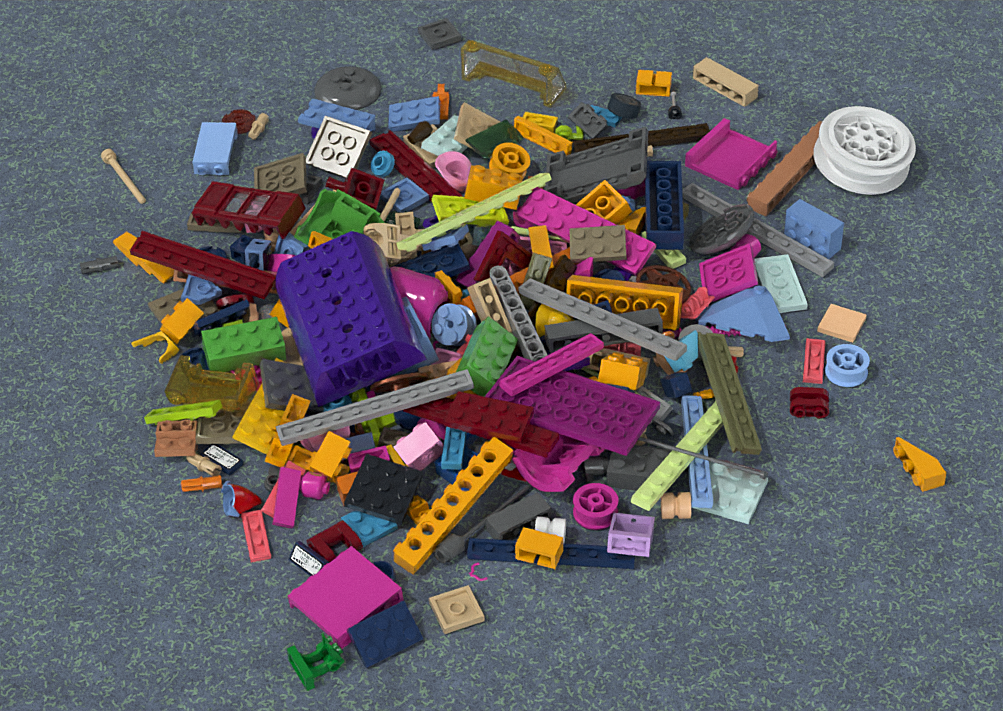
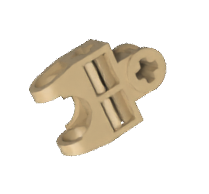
M372 223L363 228L364 234L381 247L386 260H388V265L394 266L401 259H408L417 250L415 249L410 252L398 250L396 243L411 236L400 234L399 225Z

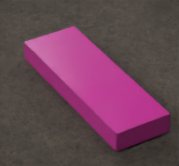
M286 467L280 468L272 525L285 528L294 527L301 471Z

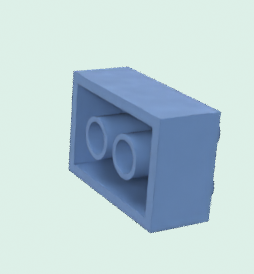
M801 199L786 210L784 235L827 259H830L841 250L844 222Z

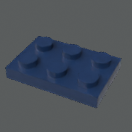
M247 299L197 320L190 330L192 336L199 335V337H202L201 331L220 328L223 324L230 321L242 320L250 307Z
M405 601L346 629L366 668L423 639Z

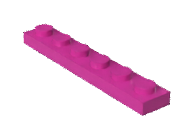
M590 333L499 380V387L510 396H514L604 349V342Z

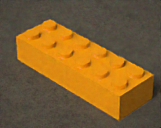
M572 275L567 280L566 294L592 305L608 300L613 314L657 308L663 321V329L677 330L680 325L683 288Z

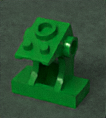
M322 633V642L316 646V651L310 654L299 653L295 645L287 648L288 661L307 691L315 688L314 678L329 671H337L341 664L345 662L341 656L343 650L337 642H331L333 640L331 635L326 637ZM321 659H323L324 661L322 664L313 667L311 665L312 663H315Z

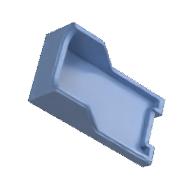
M313 98L309 102V109L304 114L301 113L298 118V123L315 128H320L324 117L328 116L371 132L375 131V115Z

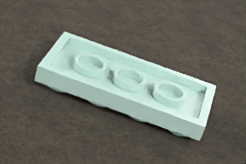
M454 115L422 142L421 148L437 156L449 151L462 153L468 148V146L454 139L459 116Z
M789 255L756 258L755 265L759 285L765 286L771 293L779 313L807 310L808 304Z

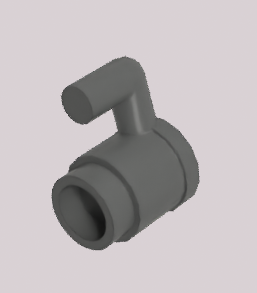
M596 456L589 457L583 461L586 485L591 483L605 484L604 480H594L593 476L607 473L608 458Z

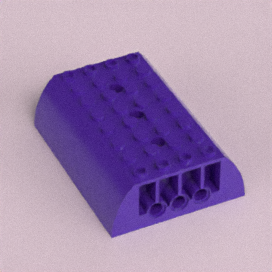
M350 231L281 262L276 274V290L318 407L427 360L383 250L373 239L364 234ZM342 300L340 304L334 305L335 302ZM348 328H353L351 332L345 333Z

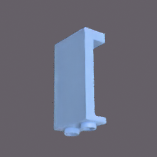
M202 122L193 158L194 174L229 175V161L234 139H237L238 136L236 123Z

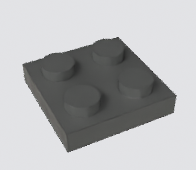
M447 18L418 27L419 35L431 50L461 41V34Z

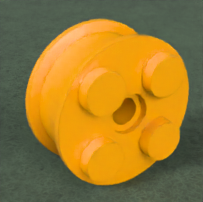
M502 143L494 149L489 162V169H499L509 174L517 173L523 176L524 179L530 165V156L523 147L517 144Z

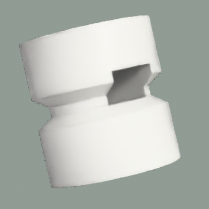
M537 516L535 530L563 537V543H565L566 519L554 518L553 521H550L547 517Z

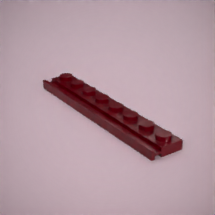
M391 130L387 134L382 133L369 139L370 145L377 152L387 151L393 155L395 160L394 168L429 194L430 201L433 195L463 197Z
M141 231L140 237L136 239L130 249V254L264 300L271 290L273 282L276 280V275L145 231Z
M440 398L404 409L403 412L445 425L444 421L454 399ZM529 424L521 443L501 438L497 439L507 446L547 458L548 453L553 450L560 438L557 432ZM464 431L489 440L493 438L492 436Z

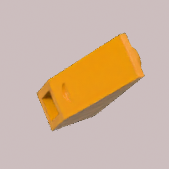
M896 437L895 447L893 448L896 458L901 459L903 468L911 474L914 485L919 486L922 492L944 486L946 471L939 461L902 438Z

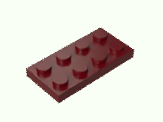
M458 391L444 423L445 427L521 443L533 417L534 407Z

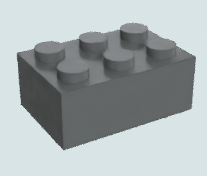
M634 445L627 456L611 451L607 469V486L637 491L672 450Z

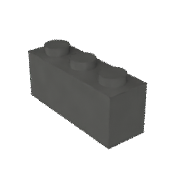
M537 492L487 517L486 531L493 539L513 540L520 536L523 527L535 529L537 516L547 517L551 520V507Z

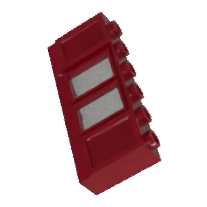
M212 181L195 204V208L191 213L199 226L205 220L209 226H213L216 223L215 219H218L221 226L227 229L230 225L229 221H232L235 228L239 231H242L244 224L248 225L252 233H256L259 229L258 226H261L265 234L270 236L274 231L273 228H275L281 239H285L306 208L299 194L260 190Z

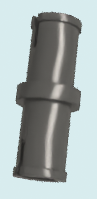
M117 256L103 259L99 257L93 261L80 262L81 273L102 272L103 269L118 267Z

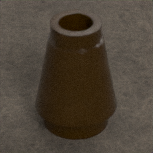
M427 121L419 122L409 136H407V139L414 145L430 136L433 128Z

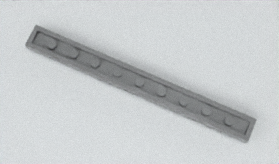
M694 183L689 184L682 190L685 200L715 217L724 214L723 210L733 206ZM754 218L750 229L746 233L755 236L759 242L782 255L788 254L791 260L821 277H824L834 268L833 261Z
M531 278L519 287V294L674 361H677L687 351V345Z
M468 369L282 424L276 426L281 445L284 446L327 433L328 431L331 432L454 395L458 391L464 392L474 389V383Z

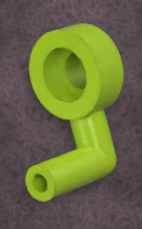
M566 125L559 126L555 130V134L569 141L571 139L578 141L584 138L583 131L577 126L576 133H572V129Z

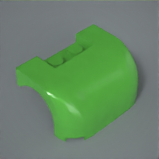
M323 189L306 221L301 226H298L294 238L308 245L312 231L334 239L350 231L364 234L363 228L366 225L384 223V221L381 219L379 212L338 189L336 192Z

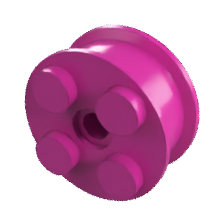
M591 483L580 487L574 494L573 516L579 525L591 530H601L611 525L613 513H618V496L611 487L605 484Z

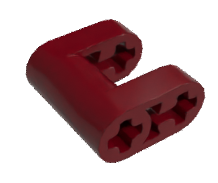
M343 520L307 539L308 547L329 563L336 558L330 548L340 542L347 548L352 546L357 551L363 549L358 535Z

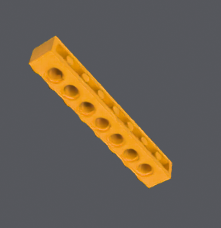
M495 437L489 442L486 441L480 449L481 452L470 459L469 466L458 473L453 485L449 484L446 487L441 499L437 498L433 502L432 509L428 514L425 512L421 516L416 528L412 527L408 531L404 542H399L393 550L394 562L414 575L434 552L436 546L447 537L512 460L513 449ZM490 459V460H492L493 462L489 463V462H486L485 460ZM476 473H477V474H480L481 476H480V477H476V476H474L473 474H476ZM461 488H467L469 491H463ZM454 502L457 505L451 506L448 503ZM436 517H443L444 520H437ZM429 531V532H431L432 534H431V535H425L423 532ZM417 546L419 549L413 550L410 547Z

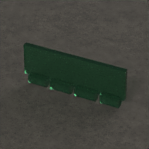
M504 120L467 138L466 142L479 155L487 159L492 156L494 149L502 143L516 144L523 140V136L509 121Z

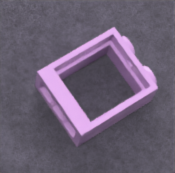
M613 513L608 533L607 552L649 557L654 534L655 517Z

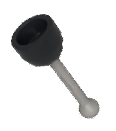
M675 91L670 92L672 97V106L668 110V117L670 119H680L682 116L680 107L676 105L675 97L677 94Z

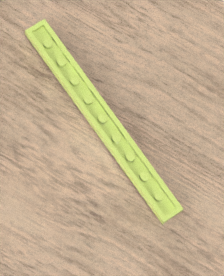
M539 173L397 242L398 250L413 251L417 249V245L427 244L435 236H444L447 234L446 231L458 229L461 227L460 224L472 222L478 215H487L490 213L489 210L501 208L504 206L503 203L515 201L518 199L517 196L521 194L527 195L536 187L546 186V182L552 180L550 173Z
M716 401L677 444V448L699 454L723 426ZM672 450L634 493L631 503L650 511L695 457Z

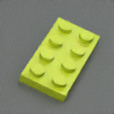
M433 195L431 200L439 222L479 203L478 201L464 199V197ZM504 207L498 209L493 208L489 210V214L484 216L478 215L474 221L464 222V224L494 226L498 220L508 226L509 219Z

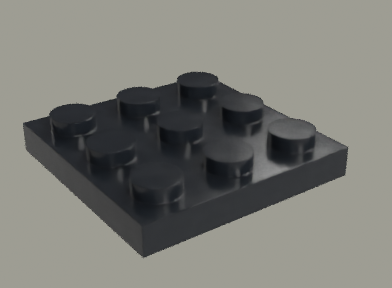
M366 454L344 501V507L402 525L423 478V471Z

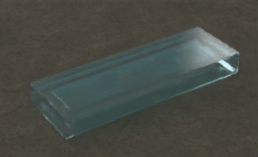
M493 225L475 226L472 245L479 246Z

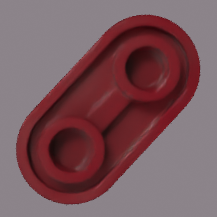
M793 388L790 391L791 415L798 418L806 416L818 419L828 416L829 392L824 388Z

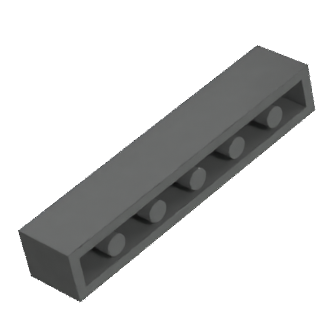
M657 308L616 314L660 334L663 333V321ZM581 320L545 325V341L550 354L590 333L604 342V346L630 342Z

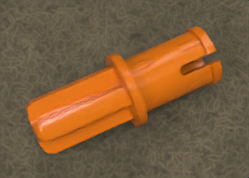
M221 475L204 478L200 476V478L181 481L183 492L196 490L204 492L205 489L222 488Z

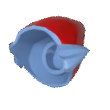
M228 480L221 488V493H223V509L226 516L239 517L241 513L262 503V499L258 495L241 485L231 484Z

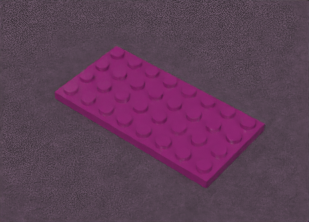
M516 356L485 396L534 407V414L530 424L625 456L628 455L660 409V401L563 370L514 396H510L499 387V380L535 362L520 356Z

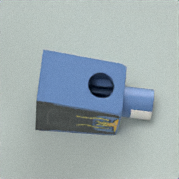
M253 239L245 249L246 265L267 271L269 255L272 254L271 241Z

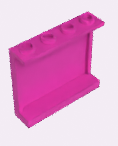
M724 118L686 153L685 166L739 190L742 186H746L752 176L755 177L762 167L765 168L771 158L774 159L778 152L777 141L775 140L770 146L762 144L731 130L730 120Z
M352 546L346 551L341 552L333 561L324 565L320 571L310 576L306 582L293 589L288 595L290 607L293 609L296 606L326 634L331 635L333 643L337 642L341 649L352 642L346 629L404 601L402 588Z

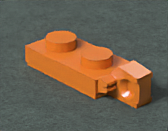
M438 84L437 92H433L432 97L439 96L440 120H448L449 92H445V84Z

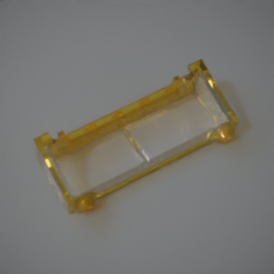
M470 39L461 48L462 80L468 82L472 78L481 80L486 75L539 92L540 99L544 100L543 106L549 108L555 104L566 90V83L559 67Z

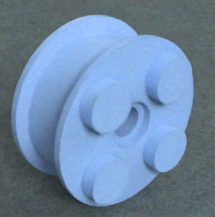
M452 303L440 306L434 313L431 323L432 333L436 340L441 344L462 346L466 342L467 334L472 335L477 326L475 315L470 308Z
M851 344L837 345L829 350L826 358L825 374L832 383L842 387H855L867 379V368L870 359L865 350Z

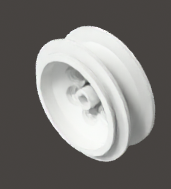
M853 106L838 109L823 120L813 154L820 172L835 185L860 194H882L896 189L905 181L909 173L910 163L915 155L916 145L909 129L894 116L870 107Z

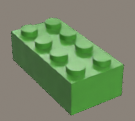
M489 316L475 328L456 372L468 369L474 383V389L470 390L479 396H486L505 372L518 338Z
M277 317L201 331L202 345L210 375L238 370L243 367L258 366L262 359L274 361L278 358L282 361L286 360L285 343Z

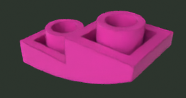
M270 254L267 271L277 272L281 262L296 255Z

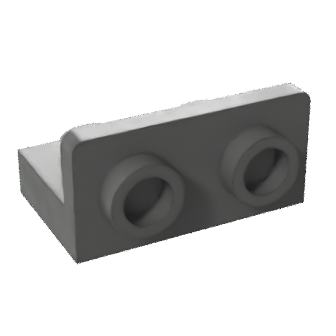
M581 102L568 116V119L591 139L596 138L603 130L606 131L608 129L607 120L602 115L598 116L594 113L595 110L592 106Z

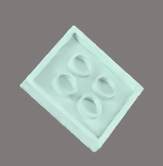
M710 461L713 506L712 508H692L749 524L768 483V477L761 479L758 475Z

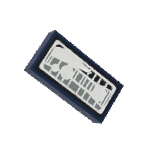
M211 444L200 453L202 457L206 456L211 462L221 466V471L229 476L243 465L241 458L218 444Z
M301 541L295 542L288 559L310 576L315 575L324 565L329 563Z

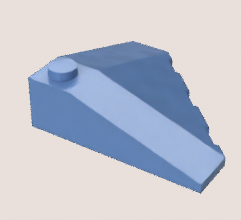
M765 286L745 289L709 305L695 319L699 325L706 326L707 323L716 325V329L728 332L734 329L740 331L741 335L753 338L758 334L770 342L790 339V335L773 297Z

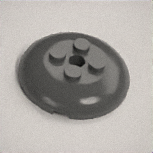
M344 66L332 69L321 76L315 85L314 93L317 100L359 110L371 105L379 98L381 83L376 75L364 68Z
M748 204L735 205L723 210L724 214L715 218V216L709 218L691 236L689 240L691 250L698 254H713L732 248L747 233L753 223L754 211L752 207Z

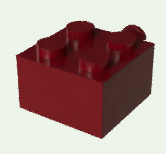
M351 167L344 182L329 176L325 187L345 192L376 210L385 180Z

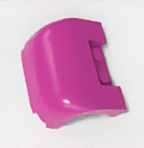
M390 267L401 297L407 296L430 340V327L433 315L437 307L442 302L447 301L448 291L445 290L440 280L402 267Z
M559 434L560 439L553 450L548 453L547 458L515 448L512 460L521 476L536 489L543 492H564L575 480L572 473L578 469V466L590 456L600 455L605 449Z

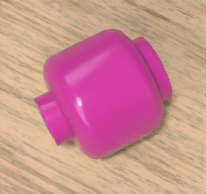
M309 471L301 476L299 491H301L304 497L319 500L324 494H328L330 483L327 482L325 475Z

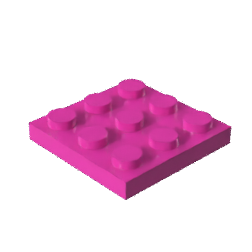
M750 243L699 263L702 287L707 288L708 296L715 297L712 302L758 284L754 253Z

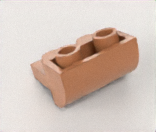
M165 420L158 422L154 449L155 457L195 456L196 450H198V444H196L195 439L197 420Z

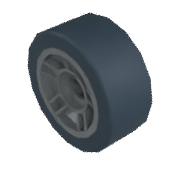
M613 93L607 108L618 116L635 119L638 117L641 103L631 96Z

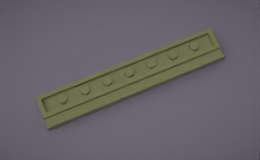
M698 332V346L732 453L740 451L741 454L759 455L762 448L724 334H701V332Z

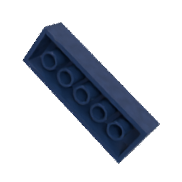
M647 161V175L645 177L646 239L655 243V250H683L684 219L681 161Z

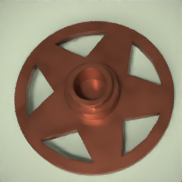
M660 265L648 266L640 270L636 277L637 283L683 288L682 303L689 298L691 292L689 281L680 272L670 267ZM659 271H665L668 274L663 275ZM646 273L649 280L640 282L641 277ZM679 280L683 282L686 289L677 284Z
M422 372L396 375L375 382L370 386V390L374 392H393L422 383L428 379V376Z

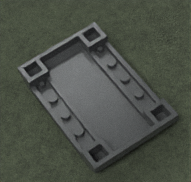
M642 127L629 131V138L567 156L564 150L548 155L546 173H550L552 180L546 182L544 190L570 203H577L604 180L616 191L641 184L647 175V128Z

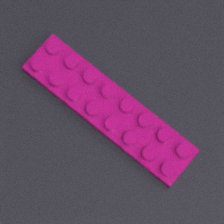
M539 187L533 189L516 214L519 219L534 226L546 225L548 233L570 243V228L616 225ZM625 229L627 260L607 262L637 276L655 250L656 245Z

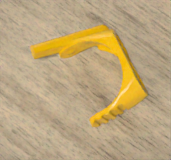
M162 331L131 342L133 347L139 345L146 347L156 340L167 341V350L159 358L161 364L179 352L178 347Z

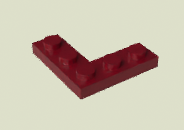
M497 230L473 280L479 283L489 279L490 270L494 266H502L505 259L519 270H523L529 267L532 254L503 231Z

